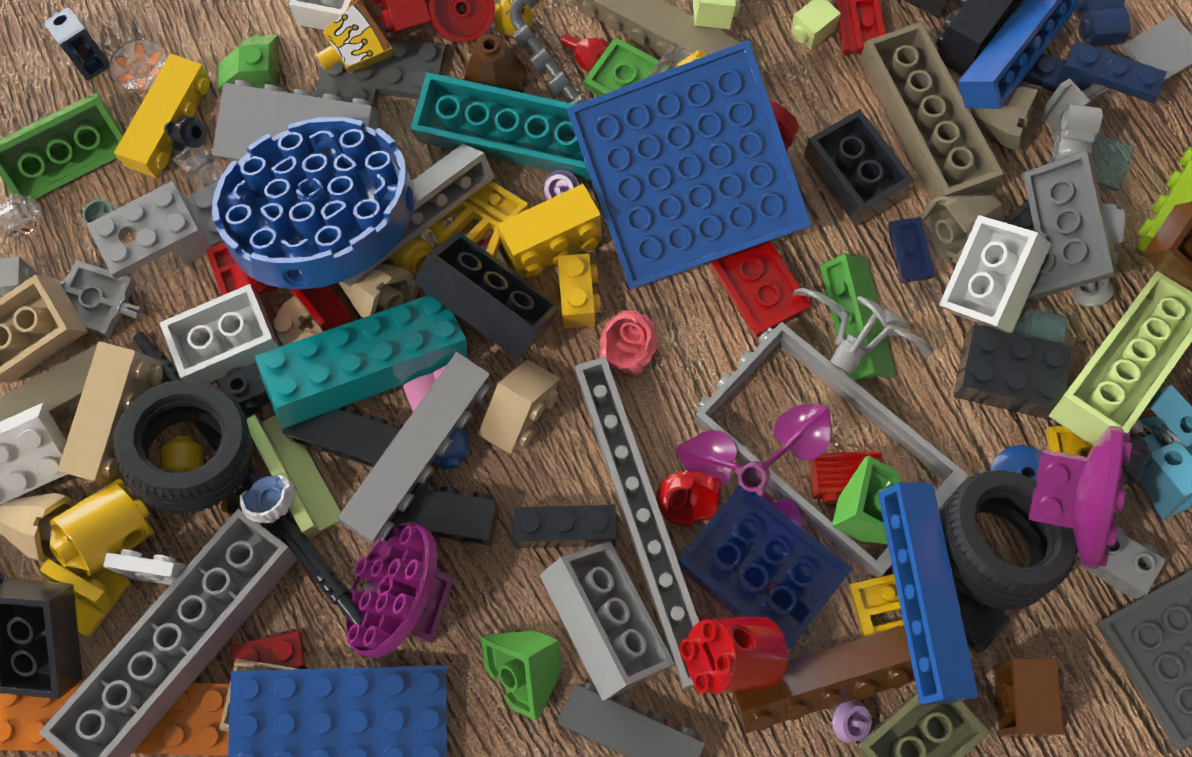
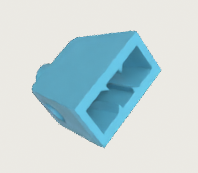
M1153 434L1144 437L1143 439L1148 444L1147 447L1152 453L1153 460L1139 481L1161 519L1165 520L1192 508V455L1180 442H1173L1162 447Z

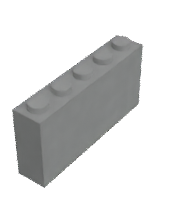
M236 80L235 84L224 83L212 155L225 161L239 162L248 153L246 148L269 133L271 137L287 131V125L314 118H351L364 121L366 127L377 130L379 111L371 106L370 101L353 98L351 103L341 101L342 98L340 96L323 94V98L313 97L311 92L301 89H294L293 93L283 92V88L265 84L264 89L255 88L253 83L243 80Z

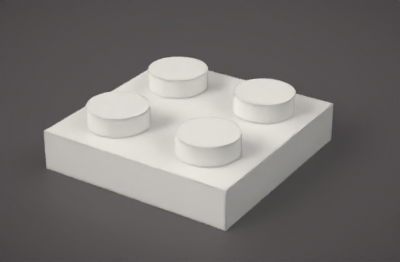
M122 549L120 555L107 553L103 567L128 579L171 585L187 565L177 563L175 558L156 554L152 560L142 557V553Z

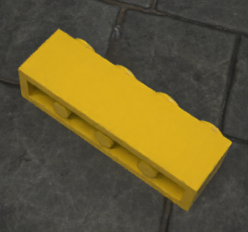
M171 53L169 54L114 151V154L126 168L157 178L161 170L167 166L169 155L173 148L171 147L172 141L169 135L164 131V125L167 122L177 121L179 116L194 117L196 107L201 97L207 93L211 81L202 64Z

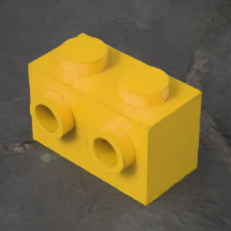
M589 253L558 256L564 329L596 326L595 313H601L599 293L593 294L592 284L598 283L597 264L590 265Z

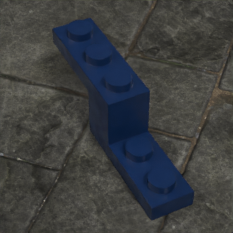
M1076 40L1065 60L1042 53L1022 81L1042 86L1044 89L1055 92L1059 85L1068 79H1071L1081 91L1090 87L1093 82L1154 103L1158 98L1167 72Z

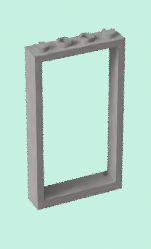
M783 322L775 329L769 327L758 340L760 345L755 351L752 352L750 349L746 351L737 363L740 367L732 375L727 372L717 383L716 388L718 390L712 397L704 396L694 409L697 412L694 423L704 432L718 430L728 434L711 418L774 350L781 346L944 481L935 491L938 509L942 507L968 476L961 468ZM728 434L737 446V456L735 459L743 466L754 461L761 462ZM769 469L770 479L767 486L779 497L789 498L794 501L801 510L802 516L873 578L881 577L892 565L888 546L875 560L849 536L832 527V522Z

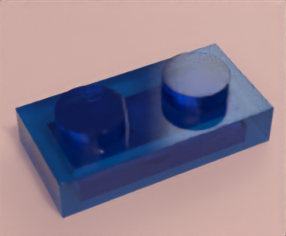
M921 217L889 221L887 228L901 284L932 279L935 273Z

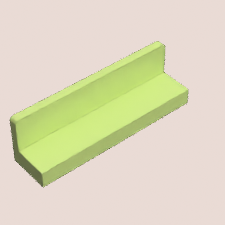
M256 415L246 419L250 435L271 475L274 477L282 475L288 478L294 485V497L289 509L301 532L311 539L337 524L341 511L306 446L291 442L282 433L284 428L282 429L276 415L263 422Z

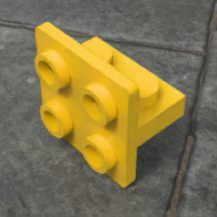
M48 559L39 570L49 582L74 584L78 633L86 638L93 634L130 585L128 578L105 567L88 577L78 568L63 567L61 564L58 565Z

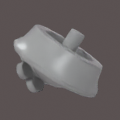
M1103 279L1075 287L1072 291V297L1077 304L1082 306H1103L1112 298L1114 288L1108 279Z

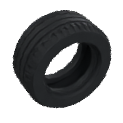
M176 380L152 387L129 404V407L124 410L120 421L116 425L117 428L115 429L113 439L114 453L124 479L131 491L140 500L160 511L165 510L167 513L179 514L182 512V514H187L188 512L196 513L198 510L199 512L204 511L206 508L210 509L213 505H218L221 501L228 499V496L233 495L234 491L238 490L239 485L244 482V478L247 477L251 467L253 447L245 414L237 401L232 399L229 393L215 385L212 386L210 383L196 380ZM198 421L212 426L221 434V444L215 456L202 467L192 471L171 473L156 468L148 460L149 449L155 438L167 427L177 423Z
M1003 470L978 473L967 479L939 509L955 586L975 601L996 609L1015 610L1036 603L1065 580L1072 571L1077 557V545L1073 528L1028 520L1033 491L1036 489L1037 481L1019 473ZM977 513H992L1000 516L1020 531L1029 545L1031 554L1029 567H1015L999 559L986 547L978 534L976 525Z

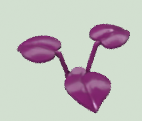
M819 404L798 405L786 410L779 416L773 431L777 440L785 445L764 463L754 461L742 468L739 464L734 463L733 461L737 456V446L728 434L718 430L702 432L676 447L677 454L687 471L693 473L703 472L708 476L719 477L722 486L730 481L732 469H735L741 487L750 492L756 491L757 495L762 496L766 500L767 504H758L752 508L748 515L746 526L752 540L779 561H784L796 548L802 534L803 517L801 510L794 501L789 498H782L773 502L772 497L764 490L763 487L767 485L770 479L768 467L789 449L792 455L800 460H812L825 452L831 438L830 410L828 407Z

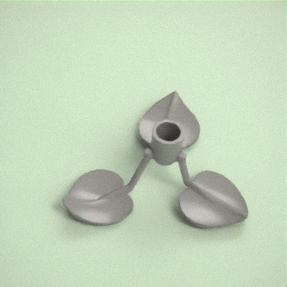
M800 288L795 290L792 295L815 297L828 305L841 318L839 334L834 342L839 346L830 362L851 374L855 372L861 359H865L868 353L887 335L906 338L920 350L924 358L928 357L933 350L920 337L900 327L891 325L898 324L904 328L909 327V324L899 315L888 309H882L880 305L869 299L857 297L856 301L870 308L873 314L858 338L849 334L845 340L847 320L850 314L848 310L833 299L815 290ZM878 318L885 329L866 346L863 340Z

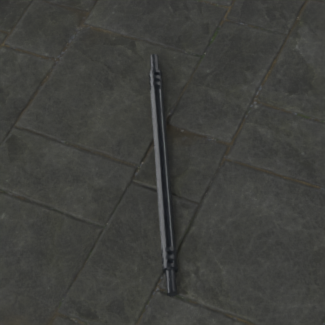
M144 332L134 335L133 341L143 354L164 362L162 366V384L182 380L170 360L163 352H158ZM192 421L214 451L217 452L221 444V434L210 425ZM252 466L248 471L247 477L244 478V482L241 484L245 491H249L253 484L261 479ZM287 512L271 523L331 603L338 605L353 625H361L364 615L348 596L350 591L306 535L301 532L299 526Z

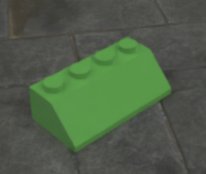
M97 91L0 139V176L22 206L116 159L117 156L114 154V151L124 134L103 97ZM16 195H21L22 199L17 198Z

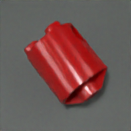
M767 617L704 619L695 624L688 638L683 639L680 645V654L686 661L694 688L702 694L769 689L779 683L785 674L788 664V647L784 634L778 625Z

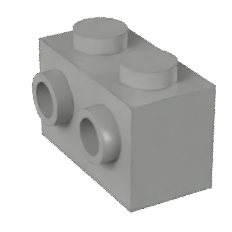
M1118 527L1116 542L1114 546H1110L1106 567L1099 566L1097 569L1084 567L1079 552L1077 553L1075 564L1135 600L1148 594L1166 559L1157 555V551L1152 546L1143 542H1136L1127 537L1125 531Z

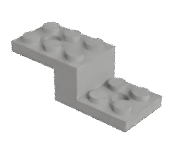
M171 181L86 224L111 275L118 279L173 250L187 265L206 255L207 249L224 243L218 233L212 215V200L218 181L187 197ZM131 231L137 232V237L134 241L123 243L127 233Z

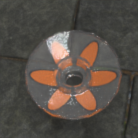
M134 39L125 42L115 50L110 58L109 71L111 78L119 87L128 91L149 89L167 60V55L157 42L150 39Z

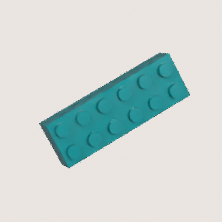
M426 72L410 128L418 142L452 150L465 144L484 152L488 158L550 172L566 170L577 178L592 181L566 109L575 104Z
M427 295L255 355L254 357L263 385L283 429L406 384L423 375L433 373L446 366L456 352L467 358L466 337L453 313L438 300Z

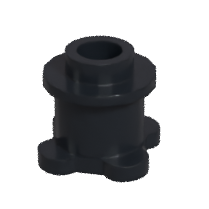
M179 116L177 121L167 122L164 125V131L172 141L171 147L176 151L183 150L184 146L190 148L200 147L206 139V128L198 118Z

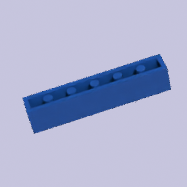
M1024 0L958 81L959 93L963 97L965 108L1000 109L1078 8V0Z
M899 482L879 492L878 496L919 704L956 703L977 698L976 680L972 669L968 642L965 636L933 483Z

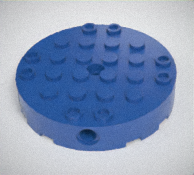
M323 117L287 125L288 130L274 137H271L268 133L246 148L248 153L239 162L232 161L218 181L212 200L213 221L233 260L247 275L264 284L280 288H322L344 281L367 270L385 257L403 237L411 222L415 206V191L404 157L397 148L395 141L380 128L374 130L366 127L364 121L343 117Z

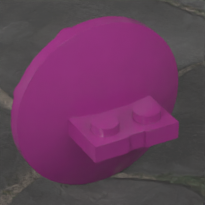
M1110 425L1095 442L1087 457L1041 449L1036 475L1037 485L1033 491L1028 520L1073 528L1077 549L1083 566L1086 568L1097 569L1099 566L1106 567L1110 546H1114L1116 542L1118 524H1116L1117 512L1115 510L1122 511L1126 492L1123 489L1122 464L1128 465L1132 443H1129L1130 433H1125L1122 427Z
M413 522L394 526L384 541L379 540L367 557H362L355 567L356 579L352 589L349 590L350 594L348 596L364 615V619L361 625H353L346 616L347 643L358 654L369 658L385 656L397 648L408 635L433 643L442 618L441 613L444 604L447 603L455 577L436 570L437 547L432 533L427 528ZM360 577L367 580L362 592L356 590Z

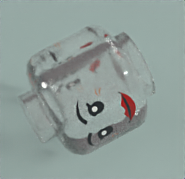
M14 194L0 201V234L11 239H18L39 228L42 211L38 203L31 197L21 194Z

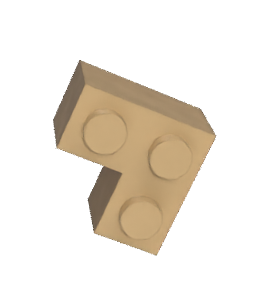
M526 360L498 382L478 435L510 455L518 447H525L534 434V430L531 429L533 422L538 420L545 408L550 409L556 402L559 395L556 388L560 378L530 360Z

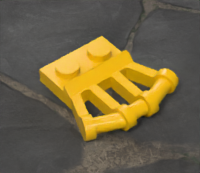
M490 181L427 229L433 231L438 239V245H441L458 231L461 232L473 219H476L479 223L466 236L477 244L492 229L494 232L486 251L497 258V252L501 244L497 224L528 210V203L493 181ZM463 211V212L445 229V227H444L443 224L441 223L442 220H444V219H446V218H448V217H451V216H453V215H455V214H457V213Z

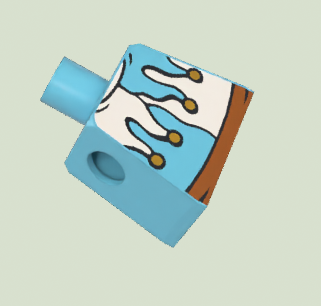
M1172 385L1160 388L1131 430L1142 438L1153 434L1162 447L1173 442H1180L1192 455V406Z

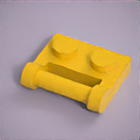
M894 574L852 583L848 586L860 626L861 638L904 625L903 620L873 626L870 618L871 616L901 610Z

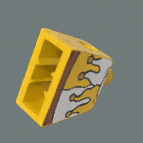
M357 0L323 31L325 39L330 46L316 54V57L325 70L341 61L347 72L353 73L391 57L393 50L362 2Z

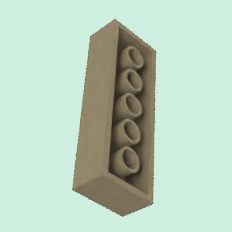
M922 22L866 41L860 63L931 200L940 195L950 196L990 193L994 191L1004 173L970 110L965 108L963 98Z

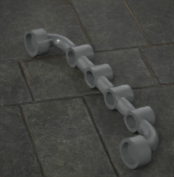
M514 0L509 10L510 21L516 29V32L512 34L514 39L522 49L527 46L531 49L534 55L530 57V60L540 73L544 70L548 72L552 79L547 83L557 96L563 93L569 100V103L575 105L585 102L521 17V11L524 6L528 5L532 9L540 1Z

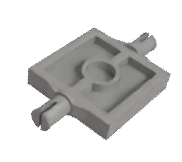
M76 260L70 273L63 281H59L87 331L110 338L122 315L136 318L137 320L142 318L140 314L143 315L144 308L128 303V299L136 285V281L131 277L124 275L115 279L109 270Z

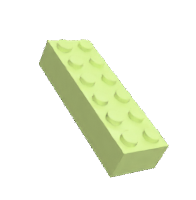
M1156 271L1050 413L1049 417L1093 446L1110 425L1122 427L1124 432L1128 433L1192 342V292Z

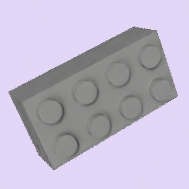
M611 541L562 556L540 574L602 701L653 679L675 664Z

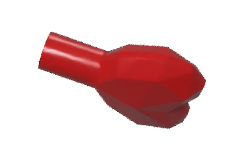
M567 33L562 36L560 41L562 45L574 50L577 63L582 69L587 71L592 70L609 46V43L601 38H587L580 41Z

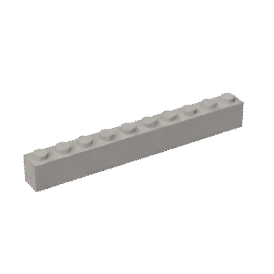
M606 356L574 366L576 380L684 691L693 688L694 684L688 673L686 661L680 654V645L683 639L688 638L690 631L699 620Z

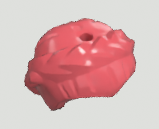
M625 310L618 313L606 322L601 332V348L598 352V358L606 356L610 368L619 369L621 373L629 376H638L644 366L650 363L652 355L657 350L659 336L655 330L654 323L650 321L648 316L642 315L637 311Z

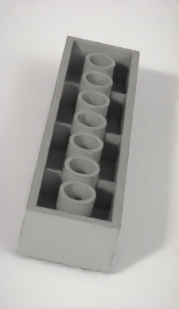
M237 509L39 733L66 757H129L298 558L285 543L257 522L246 518L245 514Z

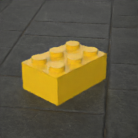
M584 184L497 224L503 251L514 272L523 278H533L539 275L544 268L553 264L558 265V256L574 255L580 251H590L602 241L601 214Z

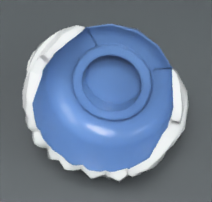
M277 475L276 477L267 476L259 479L249 491H244L240 495L242 512L246 518L259 524L275 522L280 516L285 515L292 505L295 491L294 485L288 478L282 475Z

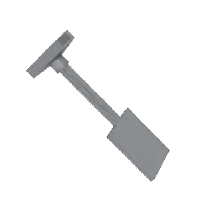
M1174 15L1121 46V49L1132 60L1166 71L1163 83L1192 66V34ZM1068 79L1059 85L1035 121L1038 124L1046 121L1055 132L1051 139L1055 142L1056 137L1061 134L1059 127L1064 109L1068 103L1087 106L1091 101L1112 89L1095 83L1081 91L1071 79Z

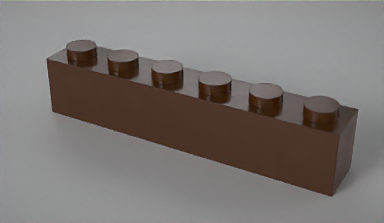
M904 625L788 660L784 676L777 685L769 689L731 692L745 733L765 730L771 725L787 720H797L816 711L832 709L839 704L858 698L864 699L872 694L891 688H900L907 683L915 681Z

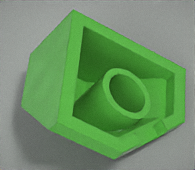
M278 35L248 37L223 59L218 67L219 93L222 92L224 83L235 84L236 80L251 82L255 88L264 89L265 84L278 86Z
M871 456L865 457L838 497L832 527L859 541L888 544L878 493L902 482L897 470Z
M535 630L486 634L482 636L484 667L492 679L498 677L508 692L504 698L510 708L534 720L541 717L562 672L559 640Z

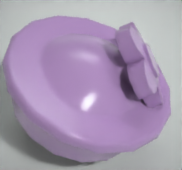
M556 170L546 178L544 194L546 199L549 200L580 184L577 177L571 172Z
M859 700L840 704L833 714V731L842 742L853 743L860 741L868 735L871 729V715L865 705Z

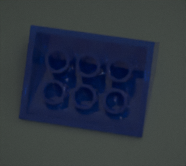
M741 485L738 486L678 559L681 572L736 617H767L775 622L784 634L788 651L853 569L764 498L757 495L756 492L743 489Z

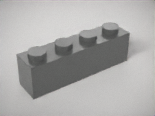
M584 681L582 687L574 683L557 722L559 726L626 757H700L705 743L698 740L699 733L682 725L679 731L666 726L667 718L648 710L646 716L633 711L635 704L624 698L616 696L614 701L610 699L602 701L595 685Z

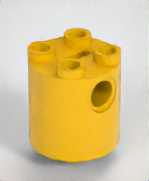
M121 479L115 480L50 521L51 535L49 546L63 567L78 568L89 577L103 568L107 553L120 555L122 549L131 550L155 534L152 526L145 519L149 516L146 506L140 499L133 501L130 498V492Z

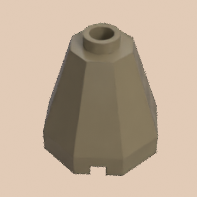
M1031 83L1019 84L1000 109H968L980 130L1006 148L1019 151L1020 147L1024 146L1035 120L1033 117L1034 111L1039 108L1043 87Z
M989 193L940 195L930 200L920 214L921 222L927 221V228L923 229L924 238L939 258L946 260L951 257L954 258L951 262L958 263L978 215L1000 221L1003 218L1002 204L995 195Z

